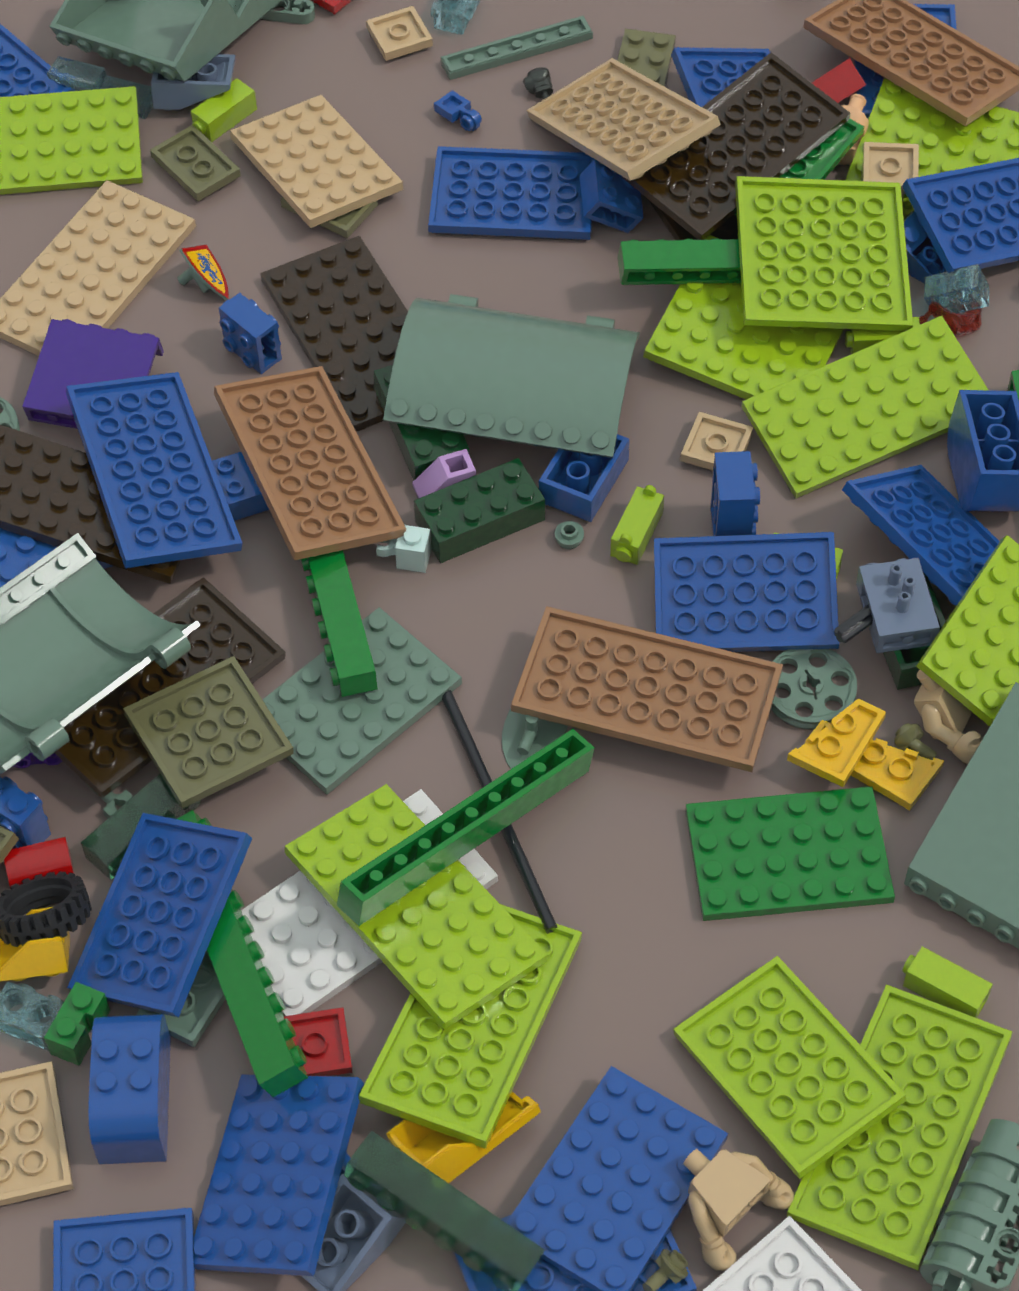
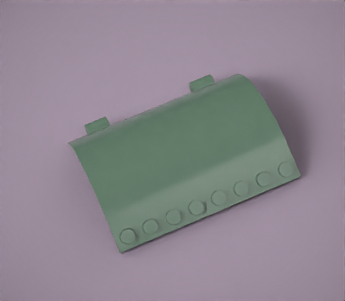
M450 294L448 302L425 298L414 299L406 315L395 354L383 417L384 422L608 458L614 457L629 368L636 341L640 338V332L614 328L615 319L587 315L586 323L584 324L478 307V298Z
M79 533L0 587V774L7 771L31 752L36 758L44 761L69 742V736L64 729L65 726L152 661H155L164 669L169 667L191 650L190 642L186 636L200 626L197 620L187 625L169 622L140 605L103 569L95 559L96 555Z

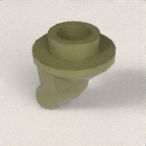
M907 723L896 731L894 744L899 749L904 751L906 748L919 752L918 755L930 760H933L936 756V751L920 741L924 732L919 724Z
M663 1249L655 1260L660 1268L643 1284V1288L645 1291H657L669 1278L675 1284L688 1276L686 1269L688 1266L687 1260L675 1249L673 1251Z

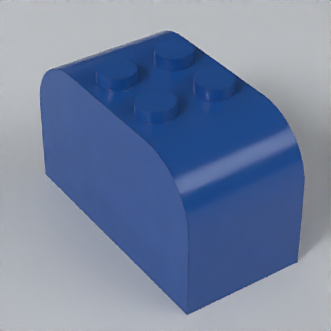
M959 390L949 422L947 448L961 508L964 511L1019 512V400L1017 392Z
M164 1014L95 1017L88 1117L91 1144L99 1164L167 1161L171 1036Z

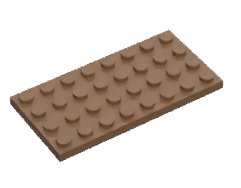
M836 0L804 20L803 28L816 37L844 52L854 60L872 69L875 73L880 74L964 126H967L1019 91V66L906 0Z
M322 366L214 386V396L293 560L388 541L404 536L406 527Z
M546 606L512 700L511 711L753 772L781 677L783 664Z

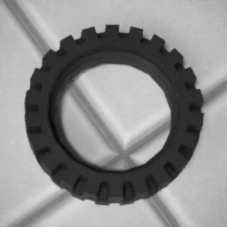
M49 872L45 877L42 874L35 875L33 880L26 878L22 880L23 884L15 883L10 886L11 890L5 889L0 896V939L7 945L11 943L12 946L18 947L20 944L23 946L30 940L57 936L63 938L68 935L67 931H76L78 925H83L86 922V918L90 917V911H92L89 895L81 877L75 876L74 873L66 874V872H59L55 875L54 872ZM59 903L40 913L24 915L43 905Z

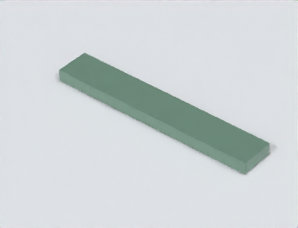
M580 16L441 56V65L449 80H453L593 39V32L584 16Z

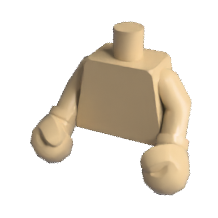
M919 670L917 678L922 685L914 698V704L922 717L924 730L933 739H938L948 745L947 749L952 751L959 760L969 764L982 741L981 735L976 731H970L966 734L962 733L972 711Z
M695 1149L683 1163L695 1175L690 1182L688 1202L694 1223L701 1236L700 1242L702 1244L703 1259L714 1270H727L736 1262V1253L723 1240V1237L758 1201L773 1209L784 1210L790 1207L794 1198V1192L790 1185L777 1177L774 1172L769 1171L762 1161L754 1155L735 1151L730 1153L723 1149L710 1161L698 1149Z

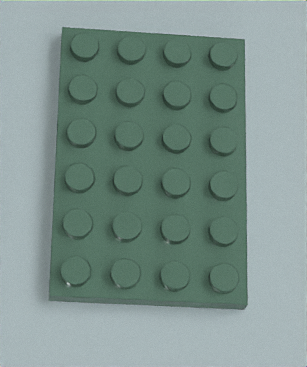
M380 607L362 620L376 671L377 690L342 697L339 685L333 686L329 668H334L333 662L327 663L325 652L323 651L263 699V702L293 746L294 754L286 758L327 795L440 703L445 692L448 690L453 692L462 684V677Z

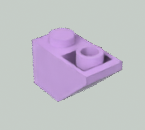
M467 449L438 457L412 482L417 497L421 498L475 476L476 470Z

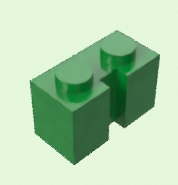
M75 982L44 1036L51 1055L80 1066L92 1044L89 1032L93 1029L95 1017H107L111 1011L105 993Z

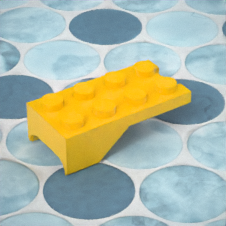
M52 907L33 909L26 915L40 913ZM67 931L68 935L63 938L57 936L30 940L23 946L20 944L18 947L12 946L11 943L7 945L0 939V981H22L30 977L44 975L52 977L68 972L69 931Z
M511 1092L486 1149L405 1119L388 1131L386 1135L396 1158L436 1194L541 1113L539 1105L529 1096L521 1099L514 1092Z

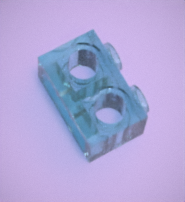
M480 0L434 1L431 7V17H434V28L463 35Z
M976 264L956 269L953 272L948 271L925 277L924 299L935 318L939 316L946 317L988 307L989 284L981 268Z
M7 981L0 993V1031L49 1051L44 1036L64 1001L54 995L46 997L38 994L35 989L27 984L20 983L16 985ZM15 1005H23L17 1011H10ZM44 1017H52L46 1023H39V1021Z

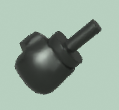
M535 68L529 71L527 77L523 79L525 88L530 93L535 94L538 99L543 98L544 100L553 93L550 72L547 68Z

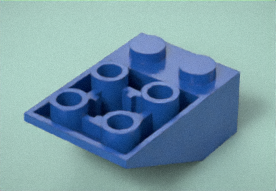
M913 210L904 218L908 273L910 276L946 296L970 271L948 275L915 210Z

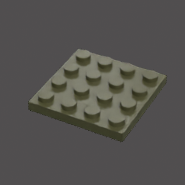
M234 656L123 708L125 717L182 809L294 754L293 746Z

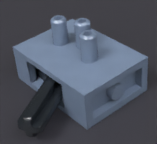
M901 558L892 562L868 563L864 566H859L856 585L863 609L835 628L834 635L840 643H847L869 627L876 653L930 646L939 633L940 626L919 558Z

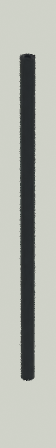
M448 690L442 696L443 703L480 786L483 788L492 782L491 777L452 691ZM510 824L501 830V833L546 933L554 932L550 929L557 928L558 926L513 826Z

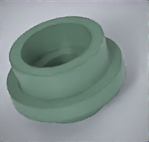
M565 521L556 527L555 539L561 547L574 549L583 541L584 530L576 522Z

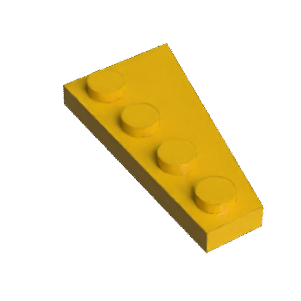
M821 720L809 737L816 731L819 733L830 722ZM876 738V740L870 742L851 776L869 787L873 786L874 790L910 811L943 768L944 760L935 757L933 760L918 756L919 752L908 748L904 751L889 746L887 741Z

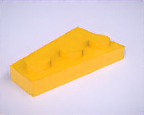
M858 698L835 716L828 726L819 733L816 731L800 748H795L788 753L787 761L844 787L884 721L886 711Z

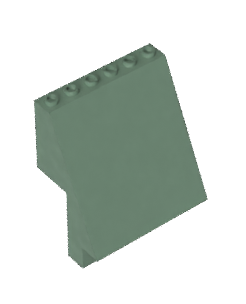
M64 0L49 27L55 33L57 41L63 45L69 46L71 44L84 52L90 53V51H93L105 59L110 60L114 58L126 66L135 65L145 72L153 73L154 71L169 80L178 79L185 82L281 0Z
M1016 682L910 863L904 885L910 887L916 894L928 897L938 903L943 909L960 915L973 926L985 929L995 935L1000 941L1009 943L1018 949L1019 683Z

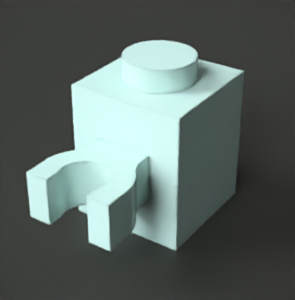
M405 525L406 532H404V536L380 542L388 543L386 546L377 544V556L388 557L396 555L397 569L426 573L432 550L430 529Z

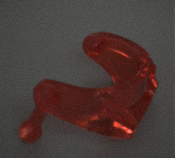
M964 294L961 297L966 315L948 311L939 303L932 302L929 305V310L919 317L920 324L928 322V318L931 315L934 318L942 316L955 336L978 331L982 325V306L974 296Z

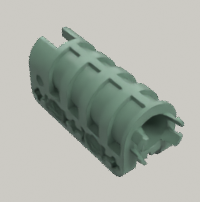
M991 1119L980 1145L973 1149L920 1267L922 1277L932 1286L931 1291L1009 1290L1019 1267V1231L1014 1228L1016 1221H1019L1018 1123L1004 1119ZM1009 1238L1015 1240L1012 1250L1006 1248ZM998 1260L1005 1263L1002 1272L995 1270Z

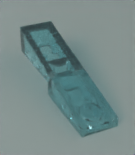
M58 56L47 72L49 79L77 91L136 86L139 117L146 120L153 109L151 86L107 76L104 67Z

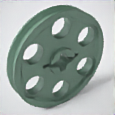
M789 649L782 652L772 661L779 664L789 663L797 668L796 672L790 674L782 671L777 689L784 688L789 691L790 695L786 698L775 696L771 710L780 719L792 726L803 729H815L821 720L831 723L835 716L851 705L856 699L857 678L848 661L833 650ZM819 657L826 664L823 667H814L809 661L812 658ZM844 676L847 678L848 683L844 686H838L833 683L832 678ZM807 677L811 686L816 687L815 696L813 695V690L810 687H806ZM834 700L839 702L842 708L832 711L825 706V703ZM799 707H807L812 711V715L801 717L795 710Z

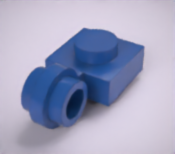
M453 90L434 102V111L452 123L460 118V124L466 131H475L480 127L482 118L479 112L474 109L471 110V102Z

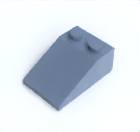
M217 54L185 82L178 79L169 80L153 71L151 88L154 109L180 110L230 90L236 60L235 55Z
M342 1174L339 1178L314 1276L302 1277L318 1291H346L389 1247L409 1218L360 1176Z

